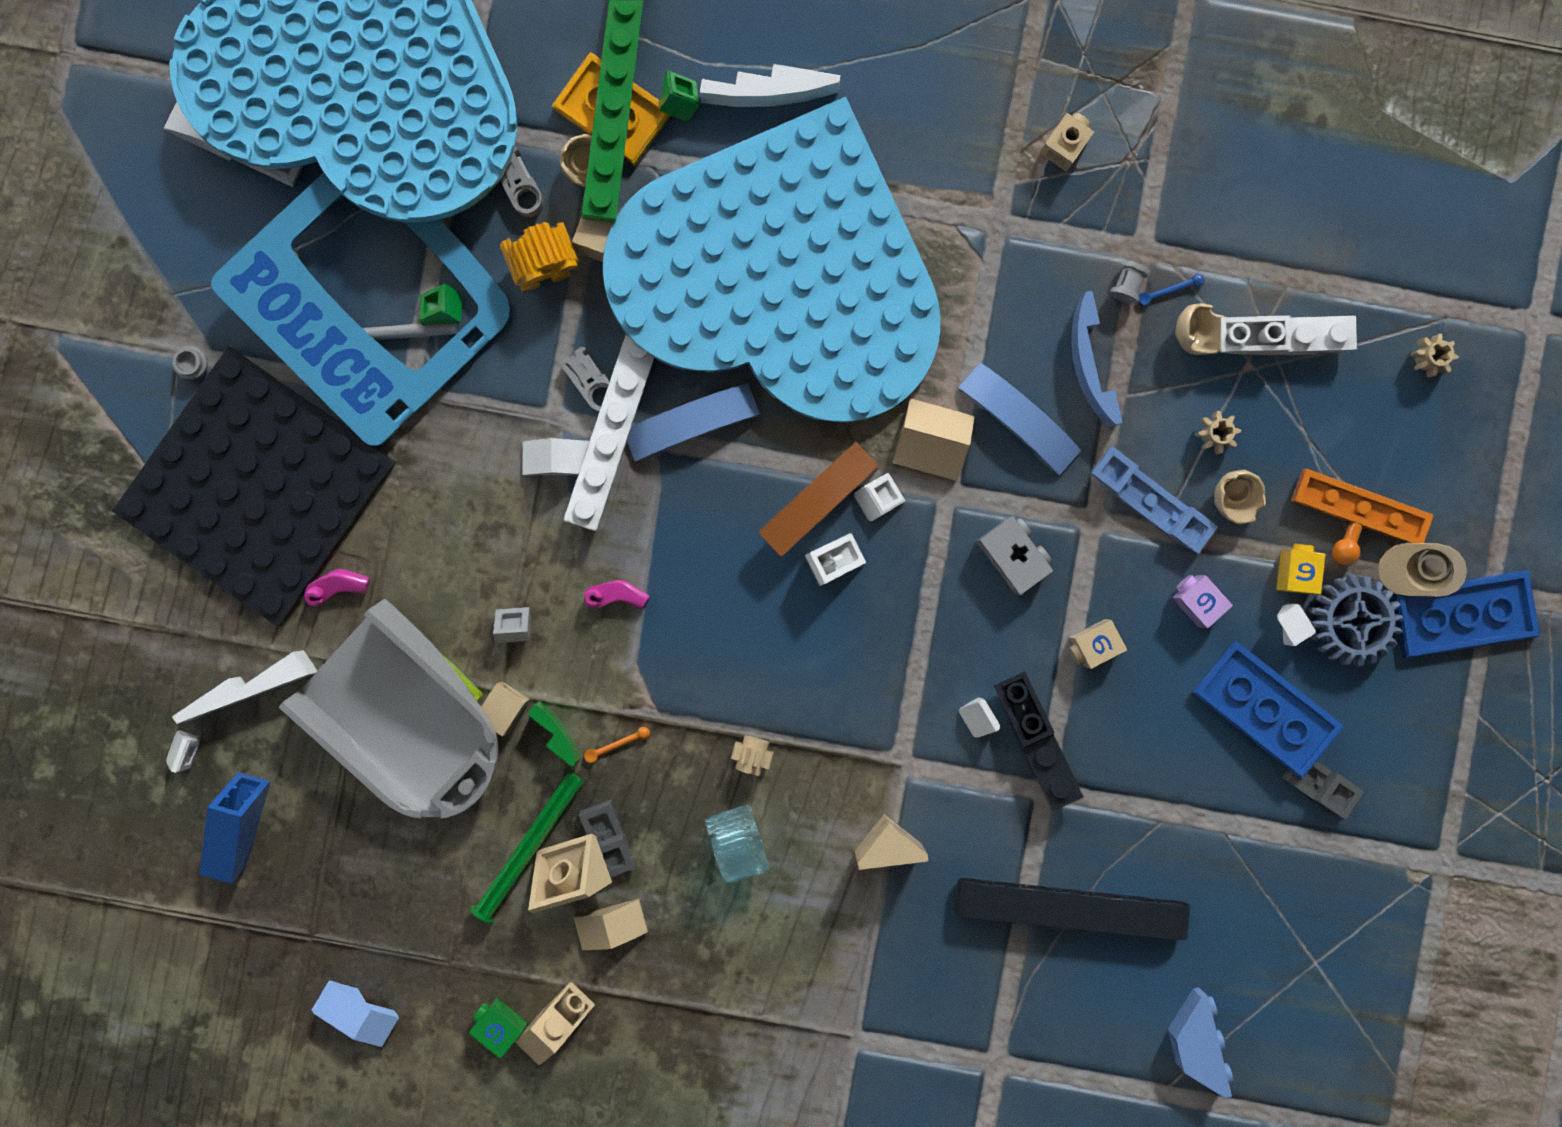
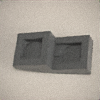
M1318 761L1303 779H1299L1288 769L1281 778L1345 820L1364 793L1363 790L1338 773L1329 770Z
M611 799L579 811V818L586 834H593L597 838L610 878L635 869V863Z

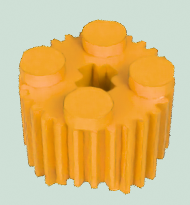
M545 222L530 226L523 230L525 234L520 236L518 241L511 242L510 238L500 244V249L514 284L520 287L521 292H527L539 287V281L550 277L553 282L564 280L571 276L570 270L576 268L579 261L564 222L557 223L555 228H550L549 224Z

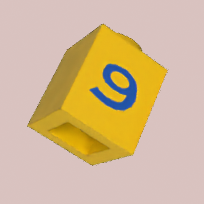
M1293 544L1292 550H1281L1276 590L1303 594H1321L1326 554L1314 552V546Z

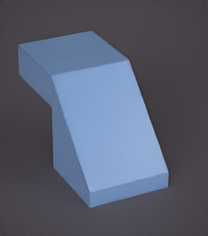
M330 980L312 1008L315 1015L353 1040L379 1047L383 1046L399 1019L394 1010L366 1003L358 988Z

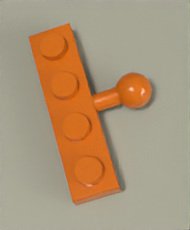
M1302 469L1291 499L1292 502L1349 522L1344 539L1336 542L1332 548L1334 560L1344 566L1354 564L1360 557V547L1357 542L1362 528L1405 543H1424L1434 516L1428 512L1309 469Z

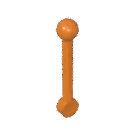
M640 727L637 733L597 750L588 749L584 754V758L587 762L592 763L602 754L638 739H648L650 730L647 727Z

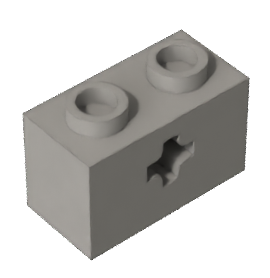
M1011 516L976 540V542L1014 594L1021 595L1053 572L1049 565L1052 559L1041 545L1036 548L1030 540L1029 536L1032 535V532L1021 518L1016 521ZM1012 546L1014 548H1023L1024 552L1020 555L1023 561L1019 559L1011 560L1010 556L1013 554Z

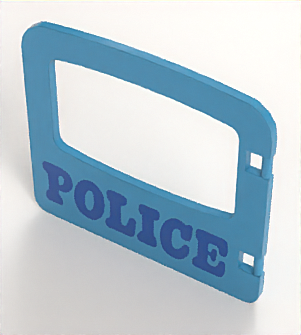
M323 172L214 274L211 286L213 291L365 443L378 446L389 439L403 423L416 413L489 341L503 330L509 320V302L504 292L488 272L440 219L429 222H403L445 264L478 305L477 315L423 367L418 370L408 368L375 341L341 308L312 276L293 251L295 240L343 196L331 184ZM477 327L484 335L469 348L462 340ZM401 399L408 408L393 420L386 412Z

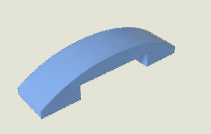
M1087 291L1079 298L1073 317L1071 335L1073 362L1079 384L1088 403L1100 420L1108 428H1112L1123 422L1116 391L1112 390L1103 393L1101 391L1088 330L1094 329L1100 322L1093 291Z
M979 363L958 387L979 408L988 411L1034 451L1033 455L1056 475L1060 476L1080 453L1081 449L1042 410L982 363Z
M746 383L681 405L632 426L627 443L634 461L638 462L728 425L730 427L759 416L760 413L750 386Z
M1110 446L1090 474L1142 518L1187 549L1199 554L1218 526L1193 507H1187L1137 469L1139 467L1116 448Z

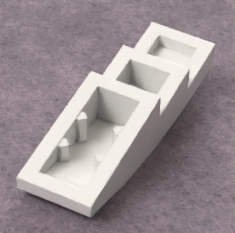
M773 64L771 77L738 72L736 85L702 79L700 88L701 103L734 107H758L806 102L838 93L841 75Z

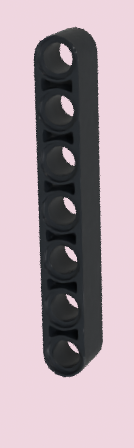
M958 878L954 913L962 917L1171 940H1187L1191 905L1186 902L1170 899L974 878Z

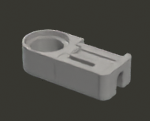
M515 147L511 161L500 181L516 211L524 217H534L543 209L544 199L533 177H530L519 156L521 153ZM524 192H533L537 197L536 204L530 209H523L519 206V197Z
M580 347L574 351L575 354L573 356L564 358L561 361V366L590 407L600 412L601 406H597L594 403L593 394L599 388L608 389L610 381L605 374L602 375L590 356L584 355L588 350L585 347Z

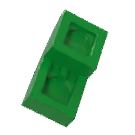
M541 701L535 703L527 715L554 735L546 747L573 767L581 757L571 734L551 709Z

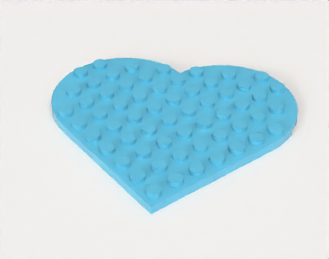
M201 0L189 16L185 14L175 34L174 41L176 43L173 58L170 59L172 89L182 113L204 141L225 156L257 167L293 168L318 161L324 174L340 194L351 203L373 215L400 222H429L453 216L468 209L485 197L499 182L511 161L515 149L518 126L514 98L472 0Z
M846 97L650 182L633 195L617 215L616 222H613L607 237L603 256V278L607 299L618 324L639 348L641 347L644 351L657 358L658 361L681 370L687 369L711 373L727 371L748 364L759 383L773 398L778 399L781 403L791 408L792 411L814 420L839 423L857 422L878 416L895 407L916 389L928 372L935 357L939 343L941 319L935 288Z

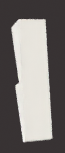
M304 650L294 651L246 684L241 677L227 679L172 716L176 724L191 721L311 676L317 672V669Z

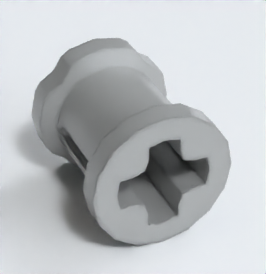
M1124 261L1120 266L1122 272L1116 287H1112L1109 294L1121 302L1135 305L1138 304L1140 299L1138 292L1144 278L1149 276L1150 270L1136 262Z

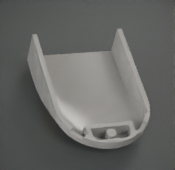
M383 599L363 614L367 618L299 691L282 702L279 708L392 809L419 819L422 817L447 818L472 806L491 783L498 763L496 733L485 711L443 655L404 615L386 599Z

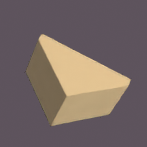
M640 899L574 916L582 950L613 949L648 932Z

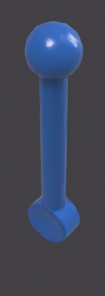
M1195 274L1190 280L1150 294L1142 292L1138 295L1140 297L1138 304L1146 306L1153 299L1193 285L1201 287L1205 282V278L1201 274Z

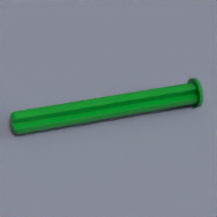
M571 772L565 776L477 906L472 905L470 907L471 913L478 919L488 924L493 923L494 918L492 915L582 786L583 780L579 776Z

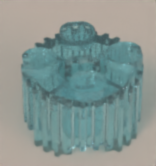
M751 805L741 806L704 819L708 835H711V843L721 876L723 875L725 883L735 882L770 869Z

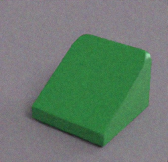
M667 70L664 75L661 92L660 111L688 121L700 105L697 83L692 79Z
M444 283L420 294L419 324L438 325L461 322L462 295L460 292Z

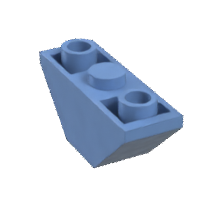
M1199 987L1194 988L1168 1028L1174 1059L1185 1074L1222 1097L1230 1098L1232 1094L1229 1084H1233L1234 1080L1228 1063L1223 1061L1221 1051L1226 1050L1223 1035L1220 1030H1216L1214 1018L1218 1017L1217 1008L1211 996L1208 997Z

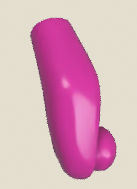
M345 569L332 570L311 582L305 589L304 598L307 604L318 606L339 592L365 594L370 584V578Z
M615 580L592 586L584 594L585 604L592 609L620 601L643 610L650 599V595L625 580Z

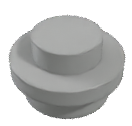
M182 347L173 357L174 371L181 378L195 380L203 376L207 370V356L197 347Z

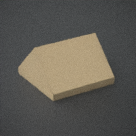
M910 399L892 464L957 481L970 447L975 416Z
M885 814L882 815L855 850V858L859 870L928 862V854L923 845Z
M585 835L537 850L528 911L536 913L588 898L612 883L595 835Z

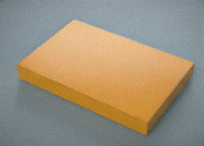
M592 52L588 54L552 104L553 110L590 136H592L602 60ZM633 83L624 160L634 167L671 117V115L660 111V100L636 83Z

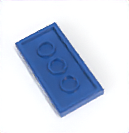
M1529 570L1467 579L1458 591L1448 596H1406L1396 593L1392 595L1393 601L1401 604L1395 610V614L1404 617L1402 621H1397V627L1403 631L1399 634L1403 658L1540 637Z
M1236 640L1231 642L1191 692L1299 779L1304 778L1345 727Z

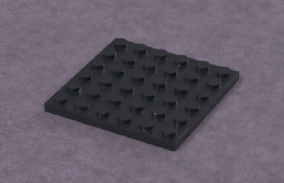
M228 346L112 512L277 627H281L304 595L306 587L314 581L396 464V461L375 446L365 443L352 430L240 352Z

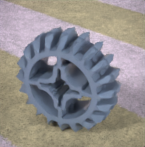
M1355 575L1347 576L1345 581L1342 578H1336L1333 580L1334 587L1331 585H1324L1322 587L1325 596L1315 595L1313 597L1315 602L1319 604V607L1309 608L1308 610L1310 614L1316 615V621L1311 620L1310 622L1313 627L1317 628V632L1310 636L1312 640H1322L1317 649L1320 652L1329 651L1327 657L1329 660L1336 661L1339 659L1341 665L1349 666L1352 662L1354 666L1362 667L1365 661L1369 664L1376 663L1377 655L1380 657L1389 655L1386 646L1395 647L1398 645L1395 639L1392 638V635L1403 632L1402 629L1395 627V621H1402L1404 617L1394 614V610L1398 609L1401 604L1395 601L1389 602L1394 592L1391 590L1382 591L1383 583L1380 581L1371 583L1370 577L1361 576L1358 580ZM1361 595L1371 602L1376 614L1368 612L1365 601H1361ZM1345 598L1346 601L1342 602L1341 612L1337 616H1333L1336 606ZM1357 616L1358 618L1367 619V621H1359V623L1353 625L1343 623V621L1351 620ZM1377 626L1374 635L1368 641V632L1372 627ZM1333 628H1340L1344 632L1345 640L1349 641V647L1337 638Z

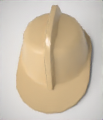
M1405 543L1396 545L1385 552L1380 559L1378 572L1380 580L1385 587L1396 594L1439 597L1448 596L1459 590L1465 582L1467 567L1461 554L1450 546L1437 543Z

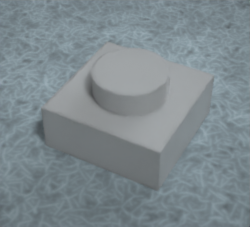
M529 607L496 610L493 630L495 643L529 641L532 617Z

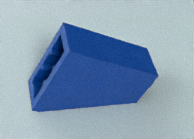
M238 772L208 806L199 875L230 884L239 876L249 859L270 781Z

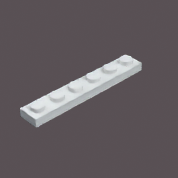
M625 335L563 519L565 522L596 532L655 358L641 347L639 348L627 335Z

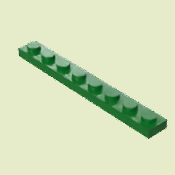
M609 0L582 208V219L606 223L616 222L644 0Z

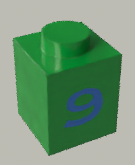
M496 997L490 1006L484 1002L473 1015L471 1020L475 1024L469 1034L501 1059L523 1032L527 1022Z

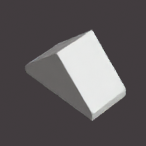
M557 438L523 441V475H579L590 441Z
M852 533L805 555L819 586L866 563Z

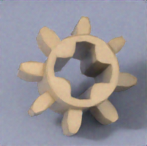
M1442 334L1432 336L1431 341L1427 337L1418 340V345L1421 348L1410 353L1411 356L1415 357L1417 364L1414 369L1427 371L1428 378L1436 376L1438 371L1442 374L1452 371L1449 363L1459 359V356L1454 354L1452 347L1455 342L1443 341Z
M1217 411L1212 415L1213 421L1206 417L1200 419V423L1204 427L1202 431L1195 433V436L1201 437L1204 442L1201 449L1214 447L1215 453L1221 454L1224 451V444L1229 448L1236 447L1237 444L1233 438L1235 434L1241 432V429L1235 428L1232 423L1235 416L1225 419L1222 418L1221 412ZM1217 428V430L1223 431V437L1213 435V429Z
M747 735L744 736L743 743L736 741L731 755V759L738 760L735 769L758 776L762 768L769 769L774 753L767 750L769 742Z

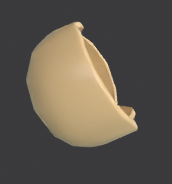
M587 134L570 138L562 147L560 154L562 173L572 184L583 188L586 185L592 136Z
M1192 304L1187 306L1178 316L1175 330L1176 338L1184 351L1189 354L1208 355L1220 352L1219 319L1225 317L1211 311L1212 305Z
M1245 469L1229 472L1219 480L1215 487L1214 503L1220 514L1227 520L1238 525L1252 523L1256 520V513L1266 506L1265 485L1258 475Z

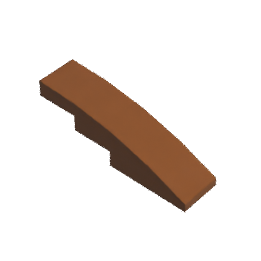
M855 442L758 533L782 557L879 466Z

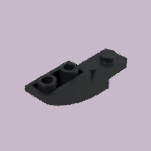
M1022 672L994 685L1020 749L1035 781L1040 786L1051 812L1084 798L1026 672Z

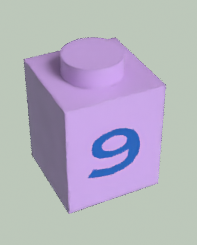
M1189 575L1177 585L1176 589L1179 592L1172 597L1199 628H1209L1233 606L1206 575H1196L1195 577Z

